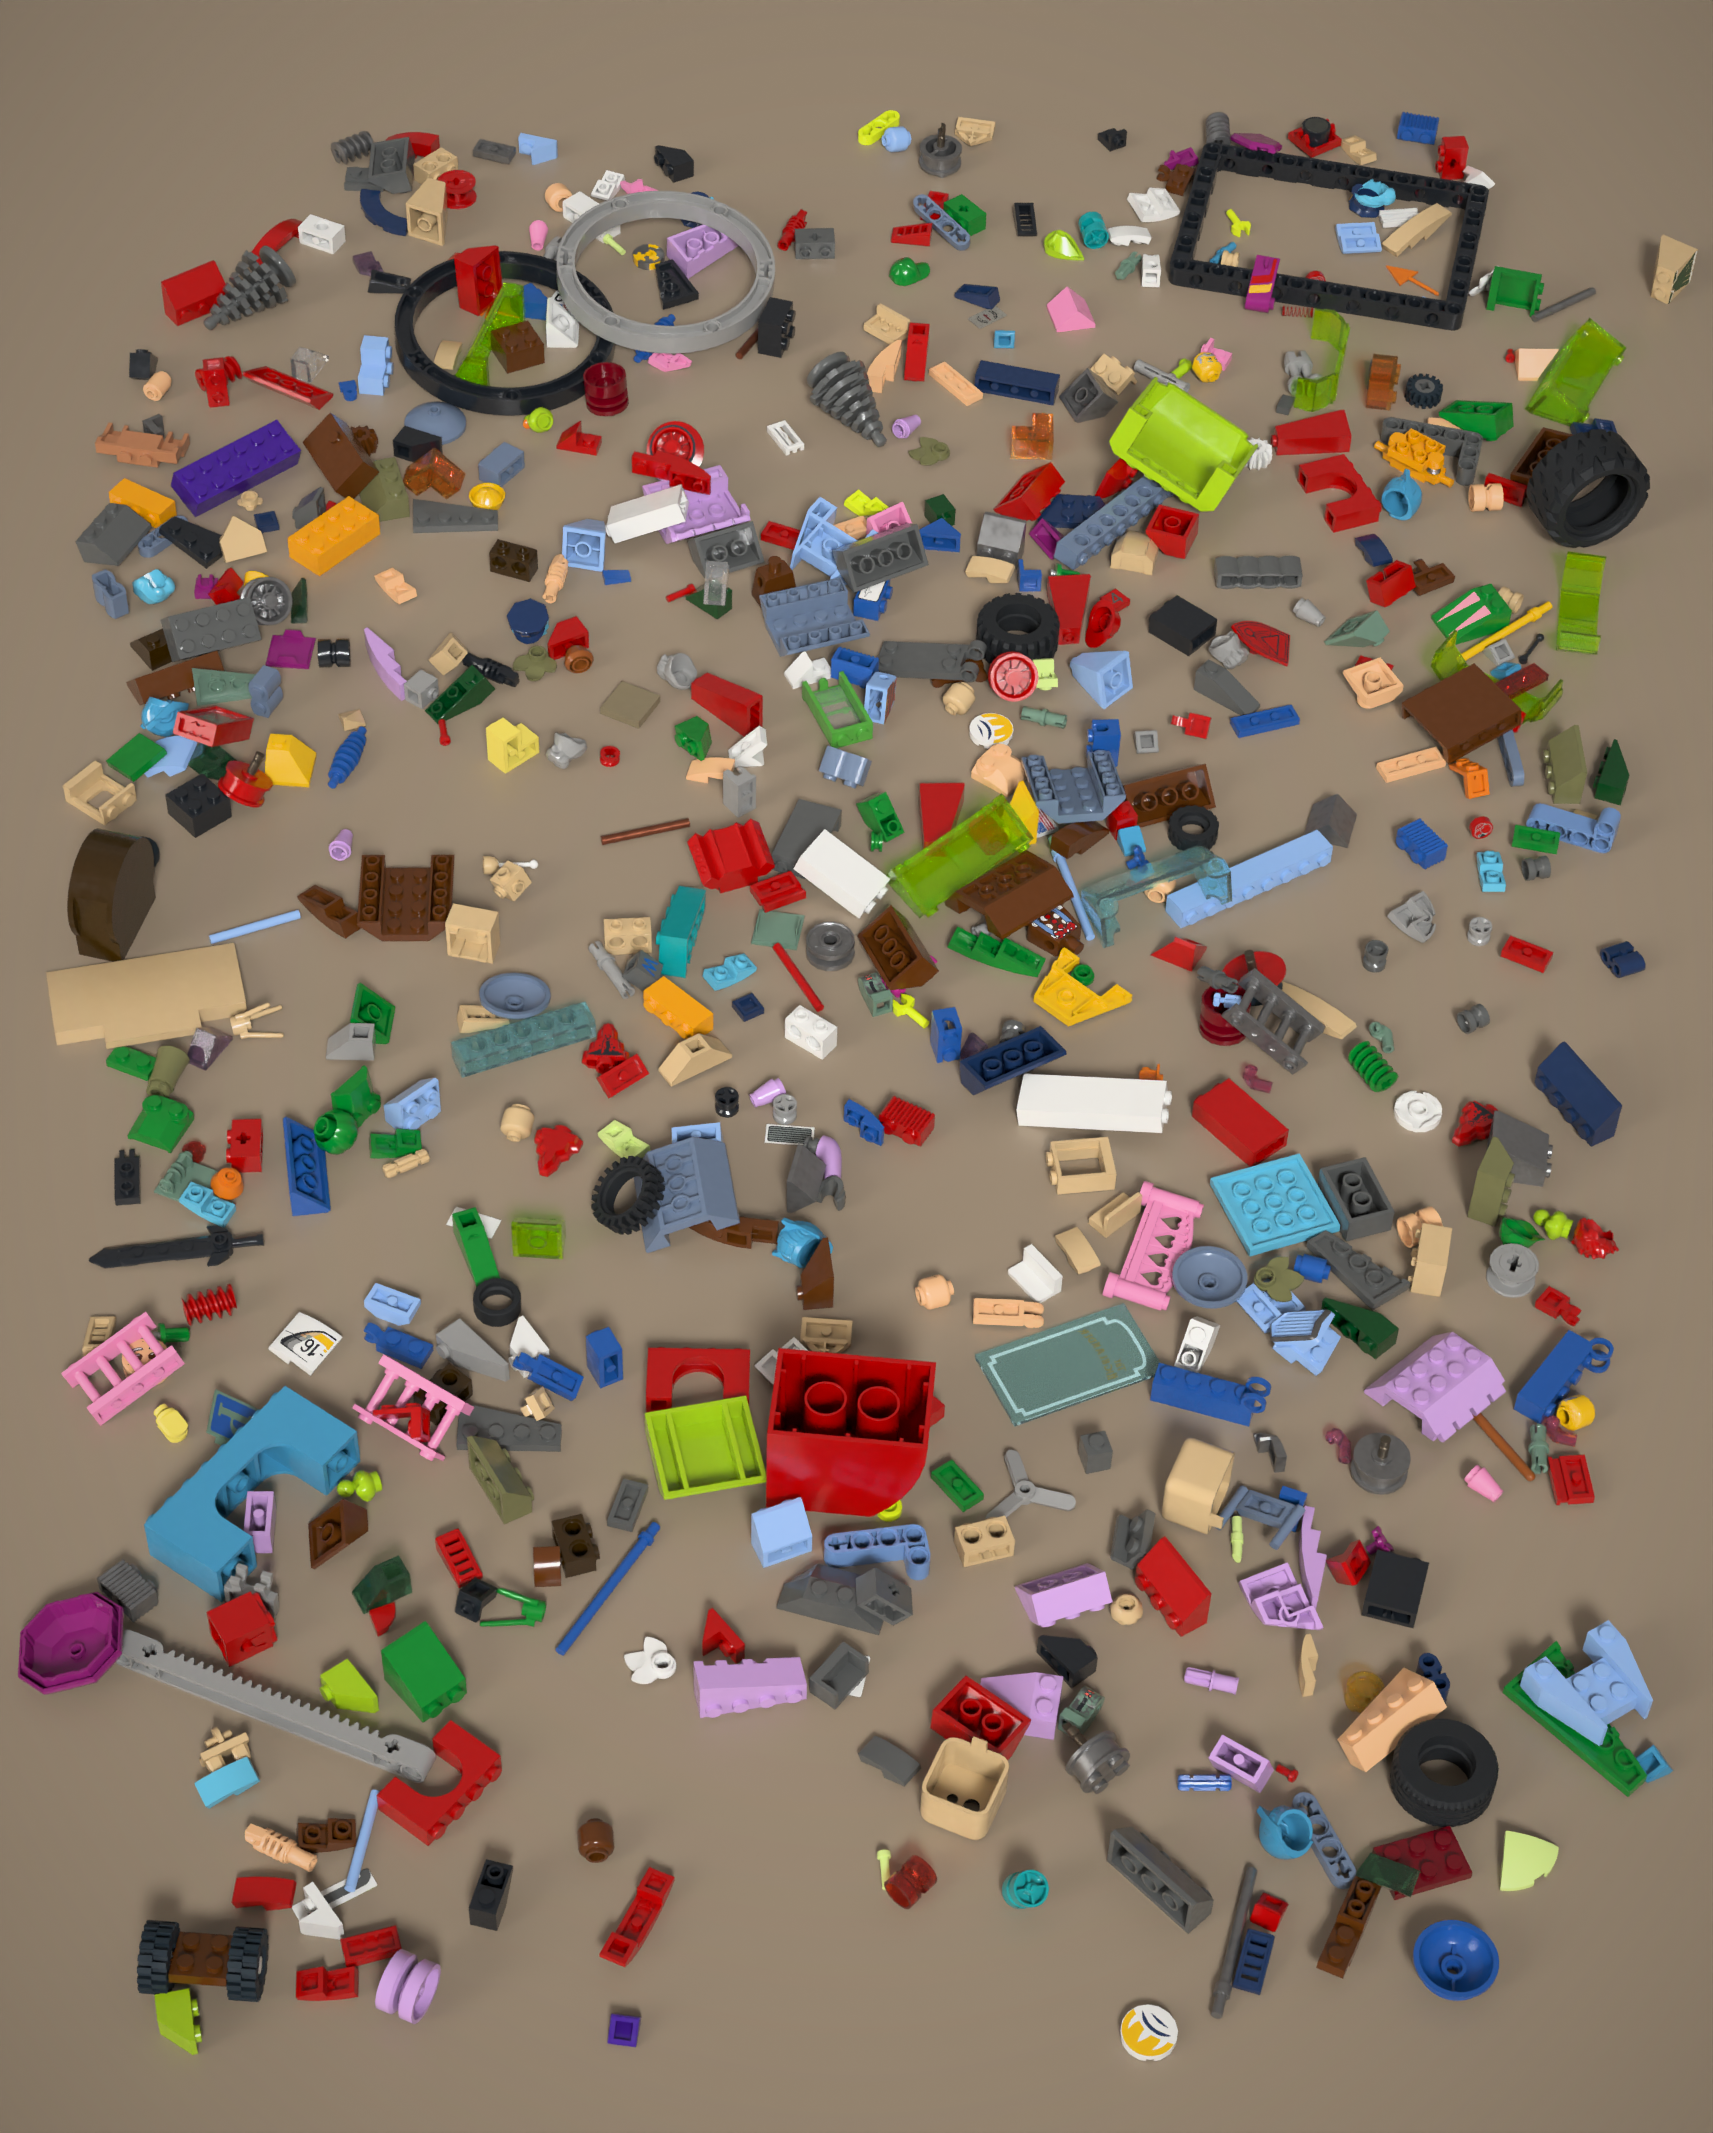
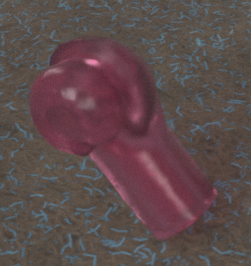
M1247 1065L1245 1072H1243V1079L1249 1088L1270 1094L1273 1082L1259 1079L1256 1074L1258 1071L1257 1067Z
M1549 1416L1544 1425L1550 1439L1558 1444L1575 1447L1577 1434L1563 1432L1559 1426V1418Z
M1333 1428L1332 1431H1327L1325 1434L1326 1441L1329 1444L1336 1443L1339 1447L1338 1461L1342 1464L1350 1463L1351 1441L1341 1429Z

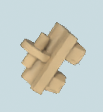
M217 1727L211 1729L213 1737L204 1741L207 1748L214 1745L217 1746L200 1753L201 1759H199L202 1768L206 1766L210 1773L226 1766L223 1758L231 1754L235 1761L245 1757L251 1759L248 1747L249 1738L246 1732L225 1742V1740L233 1737L230 1729L223 1733Z

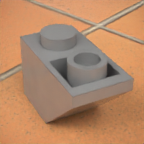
M350 1023L329 1037L326 1059L374 1061L376 1049L375 1025L370 1023Z

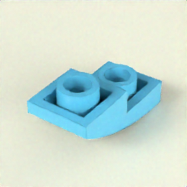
M1477 852V866L1482 892H1505L1506 882L1502 873L1503 862L1500 852Z
M743 953L725 958L724 964L721 966L704 969L702 977L714 991L742 981L756 972L757 967Z
M194 1182L188 1185L179 1198V1202L205 1220L225 1228L236 1211V1204L215 1197L212 1189Z
M245 1757L212 1772L194 1784L205 1806L210 1809L232 1794L238 1796L260 1782V1779L249 1757Z

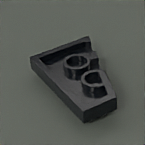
M673 259L655 264V273L663 310L699 299V292Z
M175 516L159 527V533L206 569L223 557L219 538L222 536Z

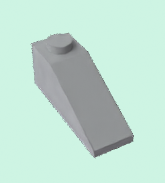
M460 1318L436 1334V1350L443 1359L447 1358L455 1366L505 1382L510 1379L509 1364Z

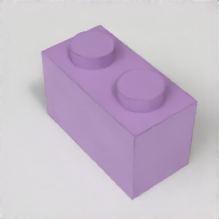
M247 1491L244 1531L253 1537L255 1553H273L276 1521L274 1491Z
M1224 1735L1220 1737L1208 1757L1214 1768L1229 1774L1235 1780L1258 1793H1261L1274 1771L1269 1760Z

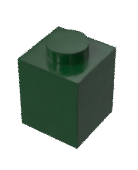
M944 494L925 500L924 516L930 524L942 518L951 526L955 525L956 509Z

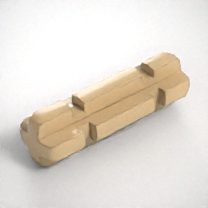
M425 1149L416 1151L415 1155L411 1153L395 1160L393 1164L391 1162L385 1164L382 1167L384 1175L387 1178H392L398 1172L401 1174L418 1167V1164H425L430 1160L429 1154Z

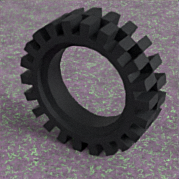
M628 1156V1159L622 1157L620 1158V1163L617 1161L613 1162V1170L607 1167L604 1170L607 1176L605 1178L600 1176L598 1181L601 1182V1185H595L593 1189L598 1193L592 1195L591 1198L595 1202L591 1204V1209L594 1210V1217L597 1218L599 1223L620 1235H624V1233L627 1235L632 1234V1230L635 1232L639 1231V1224L644 1227L649 1224L646 1218L653 1219L655 1217V1214L652 1213L653 1209L659 1211L661 1207L657 1200L663 1201L664 1195L659 1193L665 1191V1186L661 1184L665 1182L661 1176L662 1173L638 1156L636 1158ZM633 1177H641L642 1188L638 1199L624 1213L615 1214L614 1203L619 1190Z

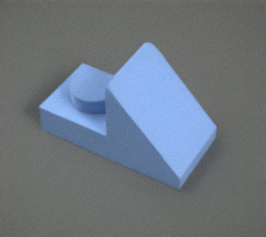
M520 133L518 137L519 153L531 155L532 165L558 157L557 140Z

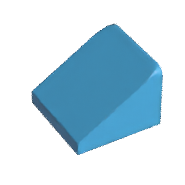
M995 330L994 348H1014L1015 331Z
M1504 662L1491 671L1492 676L1508 687H1512L1524 678L1521 664Z
M1138 825L1118 830L1117 842L1125 857L1134 855L1133 848L1137 845L1142 848L1143 853L1146 852L1142 832Z
M1652 1745L1636 1757L1647 1774V1783L1674 1771L1655 1745Z

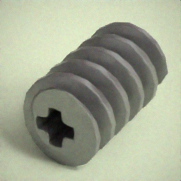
M1223 112L1210 114L1205 122L1206 143L1231 145L1230 124L1227 114Z
M361 131L358 134H353L351 137H346L345 140L340 139L338 142H332L331 150L337 163H340V160H342L344 164H348V158L351 162L355 160L354 155L361 159V152L364 156H368V150L371 153V144L374 142L369 132Z

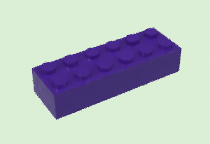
M275 420L174 472L171 487L194 517H197L297 465L301 450L278 420Z

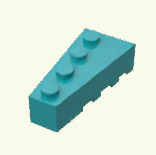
M679 886L676 894H672L665 919H662L661 931H658L656 936V945H659V962L663 964L661 975L686 978L687 963L690 964L692 947L695 946L697 932L700 929L705 911L706 890Z

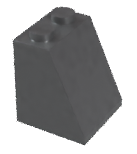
M1494 1111L1487 1149L1493 1136L1499 1138L1514 1162L1512 1173L1515 1174V1179L1513 1183L1543 1187L1545 1177L1549 1178L1551 1173V1163H1547V1159H1551L1553 1145H1549V1134L1500 1111Z

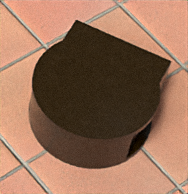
M96 828L89 833L82 843L73 866L67 900L68 922L71 931L76 935L79 955L112 962L125 959L156 899L153 883L154 856L152 846L147 838Z

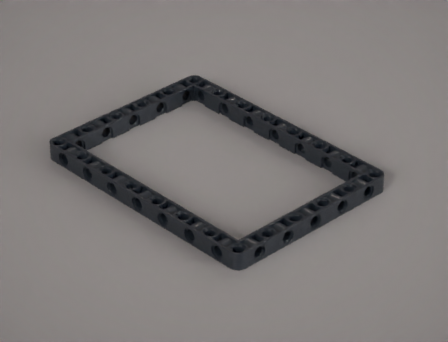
M1207 143L1204 145L1170 261L1168 281L1171 284L1247 297L1253 269L1194 260L1197 241L1200 240L1204 218H1206L1210 204V196L1213 194L1217 172L1221 170L1229 171L1240 175L1273 178L1278 181L1298 182L1315 187L1342 189L1352 192L1354 185L1365 184L1373 179L1374 182L1381 181V183L1386 184L1389 188H1393L1397 200L1417 201L1428 205L1438 203L1442 207H1454L1465 210L1446 301L1278 273L1272 298H1275V302L1313 307L1455 331L1461 328L1488 201L1489 189L1479 184L1283 153L1272 154L1267 151H1256L1245 147L1220 143Z

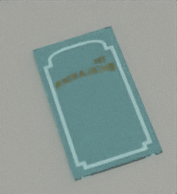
M1124 1303L975 1355L976 1361L1014 1427L1153 1378L1160 1363Z

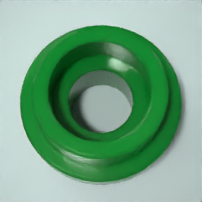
M1078 965L1071 973V976L1084 986H1088L1094 981V972L1088 965Z

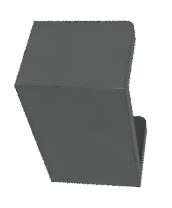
M842 1642L809 1678L810 1693L833 1709H836L869 1673V1659L845 1642Z

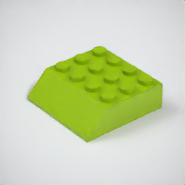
M746 1396L644 1413L646 1438L659 1492L664 1500L766 1482V1470Z

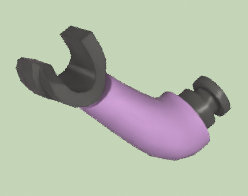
M825 1135L820 1139L815 1138L814 1140L811 1136H807L803 1146L826 1164L824 1180L821 1182L816 1202L822 1203L825 1196H834L835 1207L840 1211L845 1207L846 1195L843 1181L841 1180L842 1154L838 1142Z

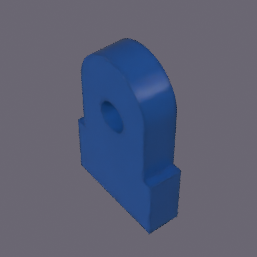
M355 380L338 382L340 392L343 393L346 401L357 399Z

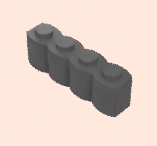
M1221 556L1215 558L1214 573L1216 587L1221 589L1236 587L1243 589L1257 587L1265 589L1277 587L1293 589L1301 587L1302 584L1301 561L1297 556H1283L1280 558L1275 556H1262L1259 558L1253 556L1238 558Z

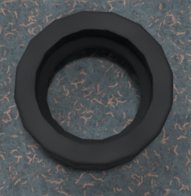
M492 1278L478 1285L473 1294L474 1313L477 1319L491 1327H502L511 1324L518 1318L521 1312V1293L518 1287L512 1281L504 1278ZM493 1295H504L512 1300L511 1305L501 1310H491L482 1305L486 1298Z

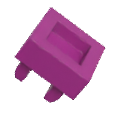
M198 574L194 591L195 599H211L208 594L218 582V578H214L212 574H210L209 578H202V575Z

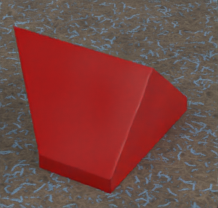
M1175 937L1173 942L1152 953L1151 956L1192 972L1205 953L1207 946L1187 938Z

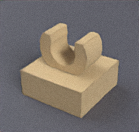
M543 1386L532 1391L525 1398L526 1405L520 1407L525 1417L533 1414L536 1421L545 1418L555 1409Z

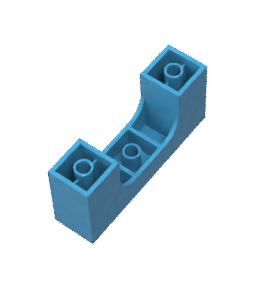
M284 1386L279 1392L274 1393L269 1402L262 1409L257 1410L253 1414L252 1419L244 1427H240L226 1444L221 1445L217 1453L209 1461L204 1462L199 1471L192 1478L187 1479L177 1493L167 1498L164 1505L155 1514L148 1517L144 1528L150 1555L220 1602H223L225 1600L224 1586L231 1575L235 1576L237 1564L248 1566V1575L257 1567L253 1537L226 1520L247 1498V1491H254L265 1479L273 1475L290 1474L298 1477L327 1496L360 1463L357 1431L287 1386Z

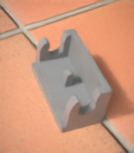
M742 766L737 767L741 775H734L729 769L723 772V804L737 818L756 809V776L754 774L751 775Z

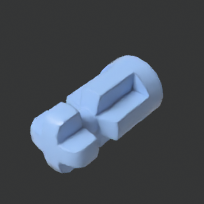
M1216 992L1213 998V1005L1219 1007L1220 1003H1224V1008H1230L1236 1003L1239 1005L1242 996L1226 994L1224 998L1221 997V993Z

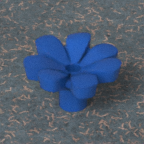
M1137 845L1133 848L1134 858L1126 862L1130 870L1138 866L1145 874L1149 873L1151 865L1148 860H1144L1145 855L1142 852V848Z

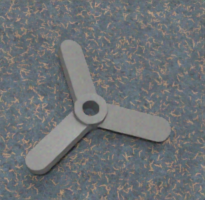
M1008 1450L1004 1455V1459L1015 1490L986 1515V1519L1006 1516L1007 1518L1021 1505L1031 1503L1071 1511L1075 1508L1076 1501L1072 1495L1035 1487L1027 1477L1019 1453L1015 1450Z

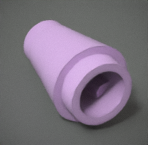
M918 415L897 419L892 426V431L897 438H907L921 425V419Z
M341 830L329 845V852L333 859L343 861L351 855L353 834L350 830Z
M771 1078L750 1094L749 1098L756 1108L773 1103L778 1095L786 1094V1090L779 1078L775 1080Z

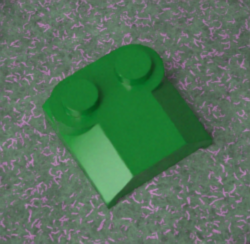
M364 1065L336 1091L331 1093L332 1109H340L351 1114L356 1120L357 1128L381 1107V1097L373 1091L368 1068Z
M151 1095L144 1099L142 1103L143 1110L127 1135L128 1139H134L172 1153L194 1121V1113L183 1103L160 1095Z

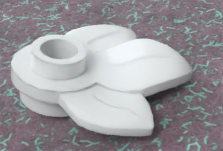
M1494 269L1480 278L1479 286L1469 292L1470 296H1475L1481 291H1490Z
M652 1637L645 1638L644 1651L624 1655L628 1668L635 1671L631 1680L639 1684H648L657 1678H669L676 1671V1661L667 1653L666 1645Z

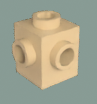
M507 861L490 879L495 887L494 892L496 895L513 902L532 883L524 869L510 861Z

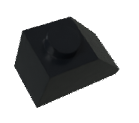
M1047 1635L1038 1637V1655L1059 1676H1063V1680L1071 1689L1096 1672L1097 1654L1091 1646H1087L1081 1639Z

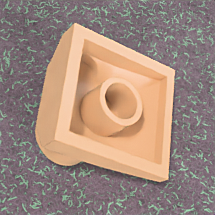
M1381 657L1343 671V675L1357 694V703L1363 708L1370 709L1391 702L1403 691L1404 685Z
M995 744L990 747L977 760L971 771L972 779L1005 797H1008L1016 790L1019 781L1027 779L1022 761L1011 755V748L1005 744Z

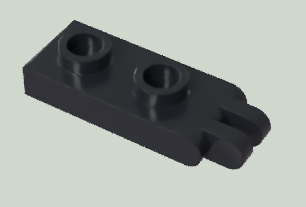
M129 1149V1157H125V1150H119V1158H114L116 1206L141 1204L140 1156H135V1149Z

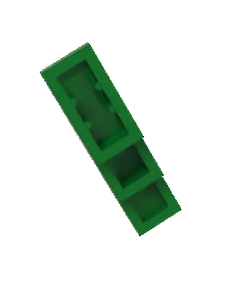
M958 926L947 948L986 965L1032 977H1038L1046 960L1044 957L1007 938L1000 942L982 932L977 937Z

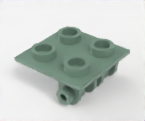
M189 1151L181 1152L177 1160L171 1165V1168L168 1169L167 1174L160 1180L154 1193L179 1202V1198L191 1182L211 1189V1178L218 1171L193 1162V1155Z

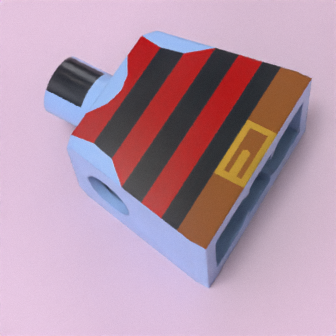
M875 672L866 685L864 708L872 722L885 724L895 700L897 680L895 675ZM876 703H882L880 708L876 706Z

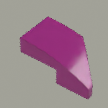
M1190 147L1177 153L1171 150L1168 161L1164 162V165L1169 167L1170 170H1174L1177 163L1192 167L1199 164V159Z

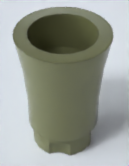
M161 1046L158 1048L156 1061L146 1089L149 1096L160 1095L169 1098L182 1072L190 1062L188 1055L184 1051L173 1046Z

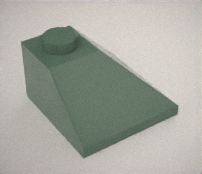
M1378 610L1348 619L1324 642L1326 645L1366 647L1373 645L1375 647L1384 642V637L1390 630Z

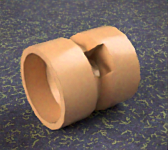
M1494 483L1488 484L1485 487L1483 484H1471L1468 492L1470 511H1484L1485 508H1488L1489 511L1501 510L1503 507L1502 485Z
M1428 1206L1418 1210L1415 1214L1410 1213L1397 1219V1231L1404 1245L1409 1248L1418 1245L1419 1238H1415V1233L1417 1229L1421 1230L1422 1223L1443 1226L1439 1214L1433 1207Z

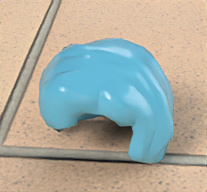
M155 569L132 582L133 592L142 601L150 605L166 600L175 591L176 587L174 581L164 575L159 569Z

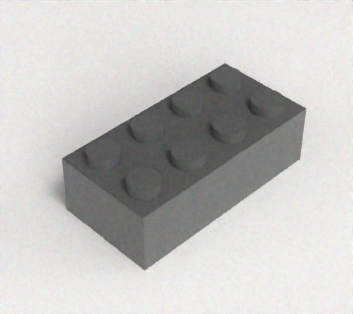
M250 597L161 619L172 662L262 640Z

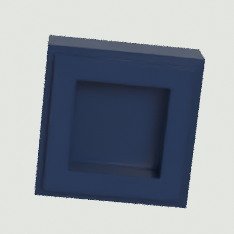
M275 511L254 514L256 527L261 533L279 530Z
M753 993L732 1001V1008L743 1022L764 1014V1007Z

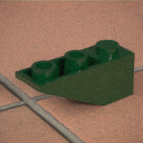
M471 665L425 712L439 724L438 721L440 719L447 721L480 705L495 688Z
M1614 739L1612 746L1606 748L1603 758L1606 762L1601 761L1598 774H1601V776H1596L1593 789H1596L1595 799L1621 806L1629 780V772L1618 740Z
M1326 1297L1323 1299L1321 1310H1330L1335 1314L1330 1324L1341 1331L1343 1336L1351 1339L1364 1353L1369 1354L1375 1360L1396 1344L1399 1328L1381 1313Z

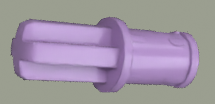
M1188 1667L1185 1672L1184 1682L1209 1688V1691L1215 1689L1236 1695L1239 1677L1215 1673L1216 1670L1209 1672Z

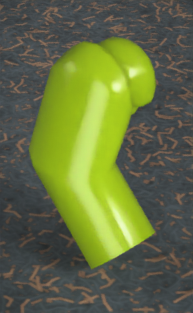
M1186 358L1181 359L1179 366L1171 373L1180 379L1191 371L1192 362Z

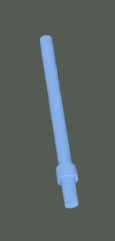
M1052 836L1048 838L1050 845ZM1052 850V858L1054 862H1057L1063 879L1073 892L1074 897L1071 901L1086 940L1091 941L1095 938V935L1065 860L1066 858Z

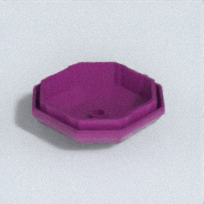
M99 1592L82 1594L77 1597L46 1604L20 1632L19 1679L44 1695L97 1683L122 1655L124 1609Z

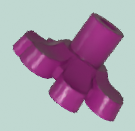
M1379 1526L1371 1531L1374 1536V1542L1366 1546L1369 1554L1373 1555L1377 1552V1549L1386 1552L1394 1551L1392 1545L1386 1543L1387 1540Z

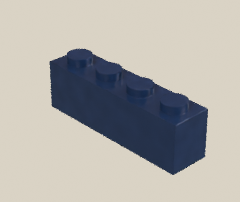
M983 360L980 361L975 374V387L983 393L1054 405L1059 391L1060 374Z

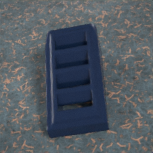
M963 284L954 294L957 299L990 310L1000 302L998 287Z
M1247 1929L1233 1988L1257 1995L1261 1994L1275 1940L1274 1935ZM1247 1953L1262 1956L1264 1959L1247 1955ZM1245 1964H1248V1965H1251V1966H1255V1967L1261 1968V1970H1256V1969H1253V1968H1249V1967H1246V1966H1244V1965H1245ZM1244 1974L1258 1978V1982L1241 1978V1976Z

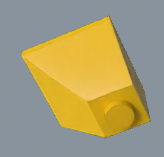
M270 734L266 748L265 774L272 780L273 785L310 787L317 754L293 735Z
M1019 781L1004 817V827L1002 829L1009 837L1008 844L1011 849L1035 844L1037 841L1039 810L1024 781Z

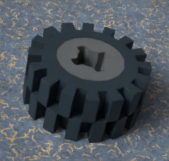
M1420 373L1417 377L1415 374L1407 381L1404 395L1406 402H1409L1411 406L1415 404V408H1419V406H1422V409H1426V406L1429 409L1432 406L1436 407L1441 401L1443 384H1440L1439 379L1435 380V376L1430 378L1429 374L1423 376Z

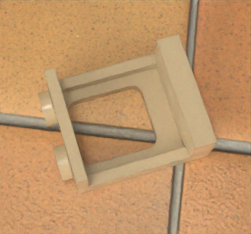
M96 760L63 785L66 802L104 826L137 801L134 784L130 783L123 787L103 774L102 764ZM102 791H108L114 796L100 806L99 810L88 804L91 799Z

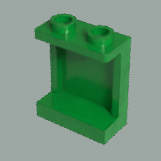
M1495 266L1486 310L1494 311L1495 305L1499 304L1530 310L1531 317L1535 310L1539 311L1541 299H1538V295H1542L1545 284L1541 283L1542 274Z

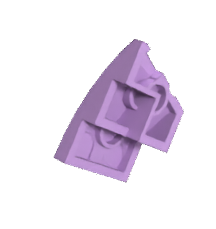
M1288 1562L1239 1581L1238 1584L1247 1602L1264 1625L1321 1630L1324 1628L1314 1605L1310 1606L1301 1584H1297Z

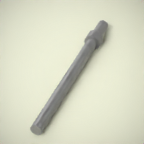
M1248 1867L1246 1870L1220 1979L1216 1982L1213 1992L1215 2000L1211 2016L1217 2019L1222 2018L1226 2000L1230 1999L1232 1991L1230 1983L1258 1870L1253 1867Z

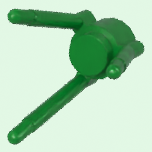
M498 1588V1594L523 1603L521 1615L526 1616V1619L481 1621L480 1626L528 1625L534 1627L535 1621H543L547 1601L529 1598L504 1588Z

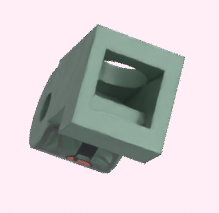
M876 972L859 977V990L872 1017L892 1012L893 995L890 989L887 990L882 983L880 975ZM883 1002L885 1004L884 1007L877 1008L878 1003Z
M1084 1686L1068 1708L1065 1707L1060 1713L1058 1729L1066 1733L1062 1725L1070 1722L1084 1735L1102 1708L1105 1697Z

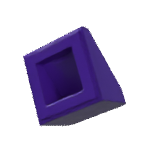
M612 2013L607 2044L636 2047L642 2017Z

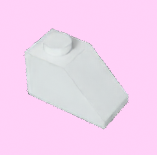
M521 1316L518 1318L510 1343V1357L508 1359L513 1370H518L523 1378L529 1375V1371H522L512 1366L516 1356L519 1357L520 1353L523 1352L534 1359L539 1354L550 1359L548 1347L525 1317Z

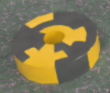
M641 245L633 252L634 264L643 270H654L655 264L665 261L663 249L656 245Z

